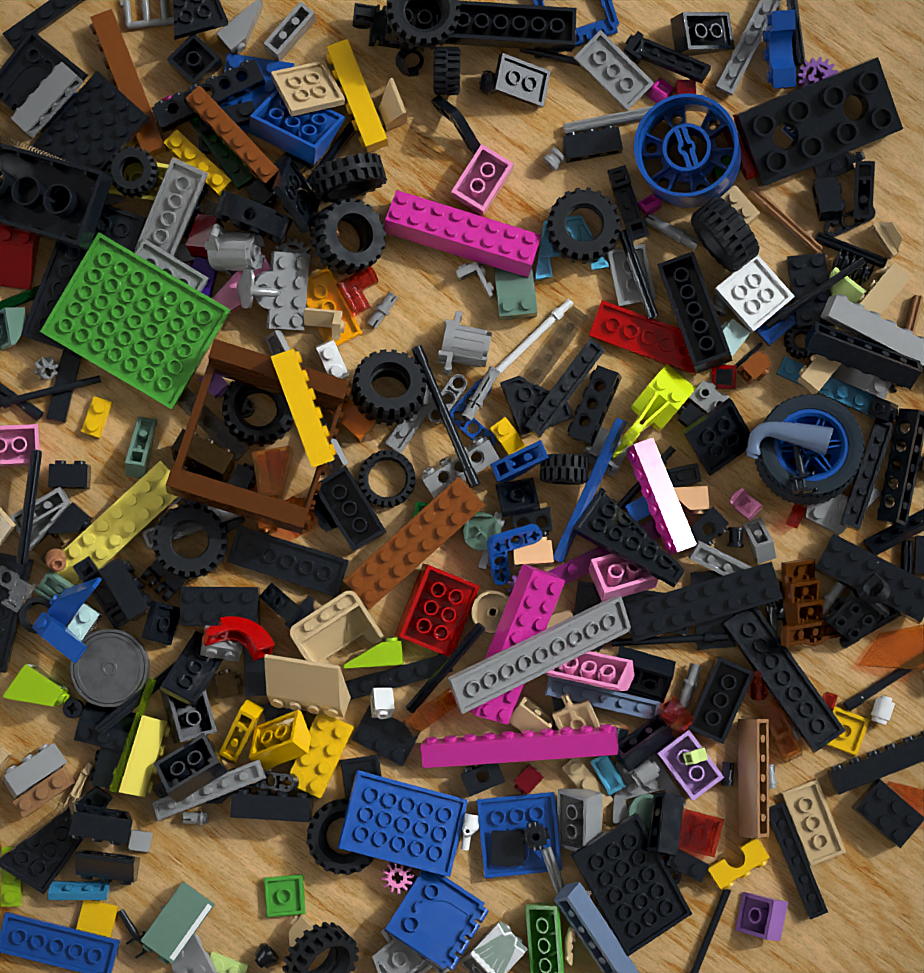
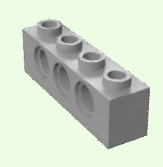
M486 436L483 438L478 437L472 441L470 446L464 447L476 473L500 459ZM474 452H479V458L472 460L471 455ZM457 454L450 458H443L440 460L439 465L434 468L429 467L425 469L420 476L433 498L438 496L457 477L460 476L464 481L466 480L463 468L460 470L454 469L455 464L460 462ZM441 472H446V478L439 480L438 475Z

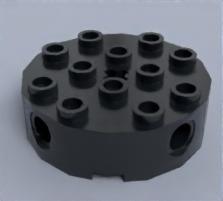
M224 190L221 191L218 203L213 211L217 219L224 222L230 220L236 228L247 231L248 228L252 233L261 235L263 239L266 235L271 241L281 244V241H285L286 234L293 222V219L276 212V210Z

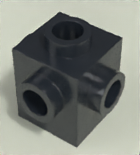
M538 821L527 823V826L523 827L524 832L521 833L523 845L527 844V847L532 848V851L544 849L543 845H546L547 839H550L548 827L544 828L543 823L539 824ZM534 833L539 834L540 837L538 840L532 839V835Z

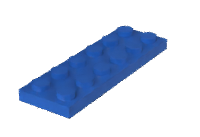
M5 912L0 932L1 953L81 973H112L120 944V939L11 912Z

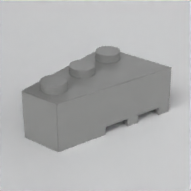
M58 487L36 500L30 551H34L33 548L49 534L47 530L72 503L63 488ZM23 509L9 516L16 524L15 528L19 535Z
M55 743L51 745L45 744L38 749V754L32 756V754L21 760L23 764L17 768L13 765L5 771L6 775H4L2 782L14 800L66 765L67 761Z

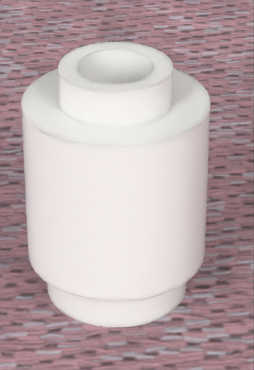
M881 695L880 698L876 697L871 712L872 721L883 725L890 721L895 706L892 698Z

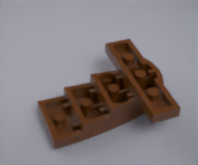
M807 558L781 562L782 596L787 625L781 626V645L785 647L794 645L817 646L828 639L844 637L823 619L824 600L819 599L820 579L815 578V559Z

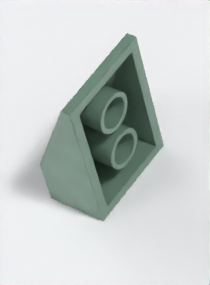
M494 267L499 321L537 317L538 311L532 268L529 277H525Z

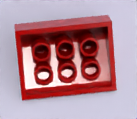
M0 225V286L24 290L32 288L40 237Z
M422 564L394 635L449 656L457 646L480 586L431 565Z

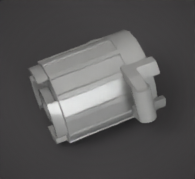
M214 224L213 229L209 231L210 239L205 241L204 244L210 266L219 272H226L230 277L237 271H244V269L253 271L261 269L265 256L261 255V246H265L261 235L245 232H225L219 224Z
M461 311L455 312L454 321L445 319L447 324L444 326L442 350H439L438 358L440 359L437 361L438 363L445 364V375L451 374L452 362L479 368L486 367L492 332L459 325L462 321Z

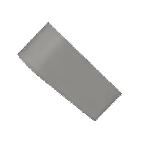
M460 374L452 376L441 392L443 397L449 395L453 398L451 404H446L449 413L467 387L466 378ZM461 380L464 385L462 388L457 389L453 386V382ZM434 402L429 409L428 419L432 424L440 425L443 423L442 419L434 420L431 417L434 411H438Z

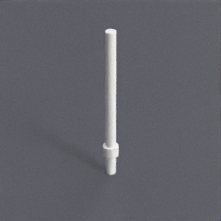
M569 298L559 308L556 307L551 312V315L496 367L500 374L556 320L559 321L564 316V313L574 304Z

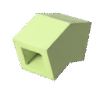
M704 747L683 753L686 765L708 760Z

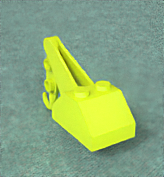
M666 364L630 407V409L638 414V417L620 439L621 443L613 453L612 459H615L626 447H630L640 433L650 425L660 432L695 391L696 387ZM642 419L645 420L643 425L639 423Z

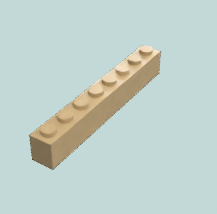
M894 262L889 267L886 265L879 273L881 275L878 281L874 279L868 286L870 291L867 295L863 294L856 302L862 304L865 310L869 312L874 311L881 315L911 278L909 274ZM838 326L834 328L847 334L853 335ZM813 354L810 358L812 361L810 365H804L798 372L800 377L797 381L811 393L816 394L841 363L830 361L818 354Z

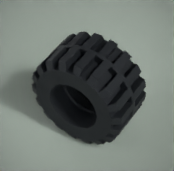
M435 47L433 63V91L435 95L459 94V47Z
M128 146V149H125V147L120 148L121 152L118 153L116 151L114 153L115 158H110L111 165H108L107 168L109 170L108 175L113 178V186L122 195H128L130 198L135 196L141 198L144 193L148 195L150 189L154 190V183H158L159 180L157 178L159 171L156 162L141 147L137 146L134 148L133 146ZM132 163L142 164L144 171L138 180L126 181L124 179L123 173L128 165Z
M547 454L549 458L540 463V481L544 483L580 485L588 480L589 458L583 455Z

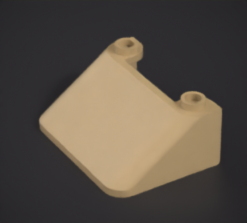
M345 591L294 624L290 630L291 638L306 661L330 664L327 658L362 635L373 644L380 643L386 639L358 595L353 591Z

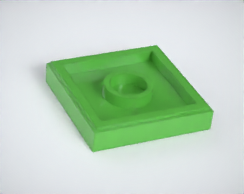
M303 874L264 877L266 917L306 914Z

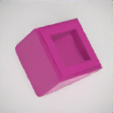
M660 77L651 86L647 97L657 104L661 100L668 98L675 88Z

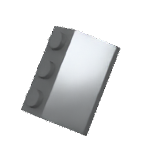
M558 789L557 822L560 847L575 852L601 835L602 793L590 789Z

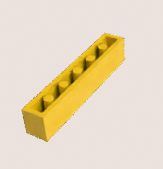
M348 39L326 46L328 51L325 54L327 62L334 67L332 74L335 82L339 81L341 85L339 89L347 100L345 107L348 115L352 114L354 118L351 121L353 128L360 133L358 140L361 148L365 147L367 153L388 146L386 134Z
M293 348L271 356L311 467L314 468L335 459L334 455H337L333 443L329 444L327 437L330 434L327 426H322L320 418H323L320 407H315L313 400L316 399L313 388H308L307 381H309L306 369H301L300 363L303 361L299 351L295 352Z

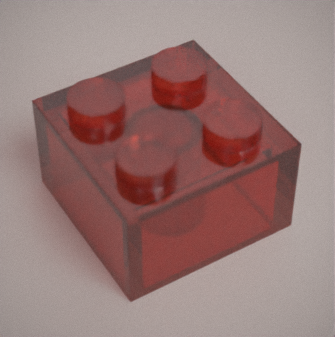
M684 808L679 848L714 858L724 819Z

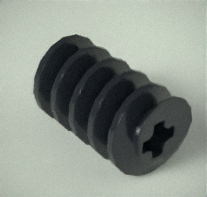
M841 248L832 263V270L835 267L839 268L840 271L855 262L856 256L852 255L848 258L849 252L846 251L841 254ZM866 262V264L849 274L848 277L852 275L853 281L859 279V285L861 286L864 282L868 281L875 266L873 265L869 268V263Z

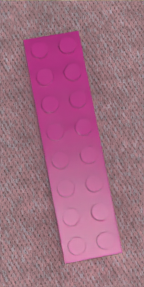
M398 190L395 192L384 225L386 234L525 277H529L542 236Z
M523 564L485 659L546 630L565 580L553 573ZM524 684L470 710V712L475 716L508 725Z

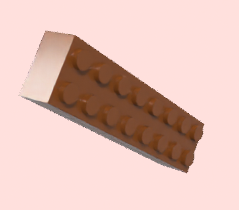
M460 476L457 477L344 580L345 583L371 609L480 511L485 504Z

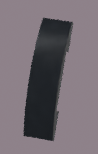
M626 165L608 170L607 173L618 210L632 241L650 236L636 201Z
M90 556L72 566L83 583L97 577L102 579L92 594L115 629L130 621L100 573V569Z

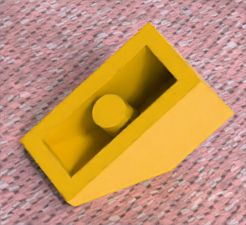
M506 417L490 428V432L495 436V439L507 455L526 447Z

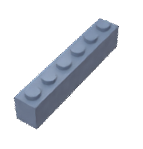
M581 883L566 884L554 900L602 973H639Z

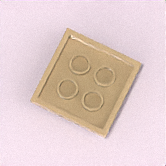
M324 60L271 72V79L291 117L345 105V98Z

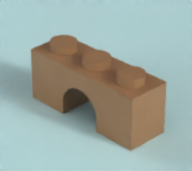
M67 767L60 768L14 800L13 803L23 818L28 817L43 807L49 800L69 789L76 781Z

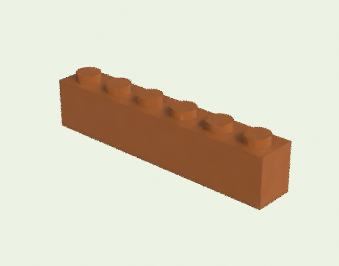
M200 85L185 98L186 103L264 186L268 185L278 175L279 169Z

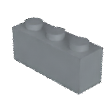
M300 1L264 42L265 50L278 61H281L316 22L315 13Z

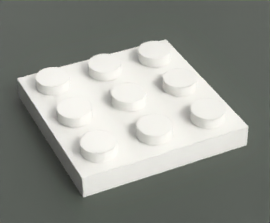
M758 255L714 289L751 333L795 297Z

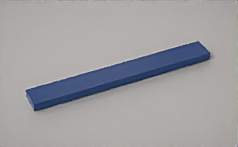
M619 418L615 419L555 550L553 559L564 562L576 536L572 532L573 527L590 505L628 422Z

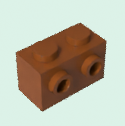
M758 350L737 370V373L748 385L752 384L756 379L760 381L770 372L768 369L771 365L769 362L770 358L764 352L760 353Z

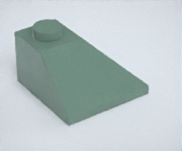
M3 308L0 310V351L15 345L21 337L27 321L25 308Z

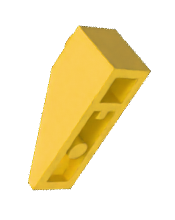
M249 699L245 701L231 726L219 755L234 763L237 762L264 710L262 706Z

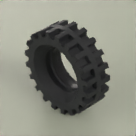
M388 0L386 16L387 25L392 29L391 34L393 36L396 35L401 44L404 42L409 44L408 48L413 49V46L419 47V51H424V48L427 47L433 50L439 44L441 46L444 45L445 41L448 38L450 39L454 30H456L461 13V4L458 0H434L440 9V19L436 25L428 29L416 28L407 20L405 7L410 0Z
M358 153L354 156L347 155L345 158H337L335 161L326 162V165L318 166V169L313 170L310 174L316 198L319 202L324 201V203L356 198L360 195L364 196L368 192L376 191V188H381L387 181L381 157L377 153Z
M587 187L586 190L575 188L573 192L567 191L563 197H559L556 200L548 216L547 232L549 242L553 244V249L555 252L558 251L563 259L565 257L569 258L572 263H575V261L582 262V264H586L588 261L594 263L599 258L607 256V253L613 249L620 232L621 218L620 214L617 213V206L610 202L611 198L609 196L604 197L601 195V191L597 190V192L591 191V188ZM587 208L593 210L599 216L602 228L595 239L581 242L569 235L566 229V221L573 211Z
M232 381L230 387L224 393L222 401L224 424L228 427L229 433L232 436L235 435L239 442L244 441L249 446L258 444L259 447H264V444L270 443L272 445L276 440H281L284 438L285 433L291 429L294 419L285 396L237 381ZM254 393H263L271 397L277 408L276 416L272 422L264 426H254L246 422L241 413V405L246 397Z
M190 503L188 505L179 504L174 509L170 508L164 516L160 517L159 523L154 527L155 532L152 535L153 551L158 561L171 574L184 579L205 577L211 571H215L217 566L223 562L225 553L228 550V536L223 522L214 511L209 510L203 505ZM187 523H195L202 526L208 536V546L200 556L192 559L183 558L178 555L172 545V537L176 529Z
M349 798L336 799L323 805L312 817L307 829V844L310 855L314 857L315 862L321 865L327 872L331 871L337 875H351V873L360 872L366 866H369L374 859L373 857L354 852L350 854L337 853L330 848L327 842L328 827L333 821L345 818Z
M323 922L321 927L315 924L313 925V930L308 931L306 929L301 939L298 937L295 939L297 943L294 947H289L288 951L290 954L284 957L287 965L282 966V970L285 973H350V971H354L356 968L353 964L359 959L356 955L359 952V948L356 946V941L339 925L337 926L334 922H331L330 925L327 922ZM330 948L325 961L316 969L308 972L310 965L316 957Z

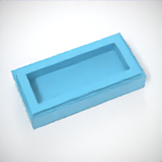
M610 755L599 756L590 761L609 796L627 786Z

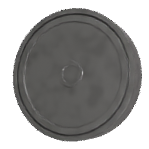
M116 629L99 630L85 637L82 642L88 648L77 663L73 661L70 663L71 679L78 693L90 703L102 707L122 705L147 684L150 675V660L143 644L133 635Z

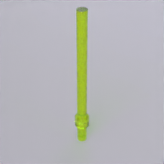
M148 678L118 766L114 768L112 774L114 777L109 791L116 793L121 778L124 776L125 767L134 744L141 717L145 713L156 682L154 679Z

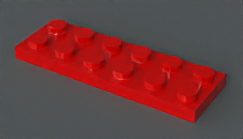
M603 300L601 301L588 337L659 363L668 364L670 367L696 376L680 328L655 319L649 320L647 316Z

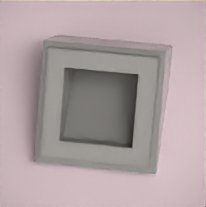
M133 829L128 849L149 852L153 833Z

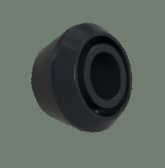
M490 70L483 71L479 81V88L486 95L496 93L492 91L495 73Z
M261 943L255 953L256 959L254 961L260 968L265 967L268 969L278 965L280 958L267 943Z

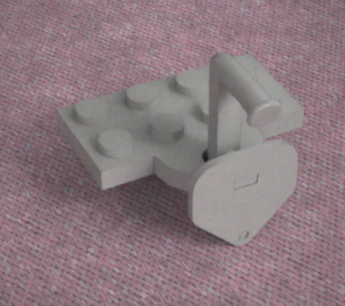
M272 251L269 271H263L254 278L253 270L244 269L237 283V292L242 308L250 309L254 299L255 303L260 307L267 308L266 328L304 330V309L306 308L310 254Z

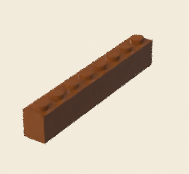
M112 9L91 16L92 24H90L93 34H97L99 38L96 43L100 52L104 51L106 56L103 58L106 68L111 69L112 75L109 76L114 86L117 85L118 90L150 118L135 136L139 141L136 146L141 147L142 150L145 149L152 157L166 152L167 148Z

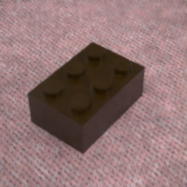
M182 429L171 447L174 461H176L186 431L185 429ZM195 432L184 466L205 477L226 483L235 468L233 452L226 447L220 448L216 446L215 442L208 438L204 440L198 437L199 435Z

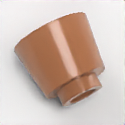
M51 549L45 555V564L55 572L62 571L66 566V554L60 549Z

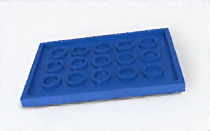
M358 770L355 774L337 848L450 877L468 800Z

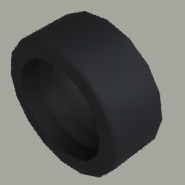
M41 597L25 601L19 612V621L22 627L28 632L38 634L32 628L33 625L28 621V610L36 604L44 605L49 610L52 606L49 604L50 601Z

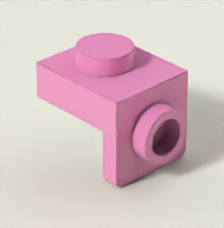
M744 488L736 491L730 500L732 507L749 521L763 508L758 501L747 494Z

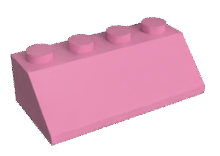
M589 651L546 672V675L616 691H628L634 678L633 660Z

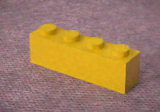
M177 129L164 141L166 148L176 158L209 173L205 183L218 197H220L222 190L228 192L234 186L231 179Z

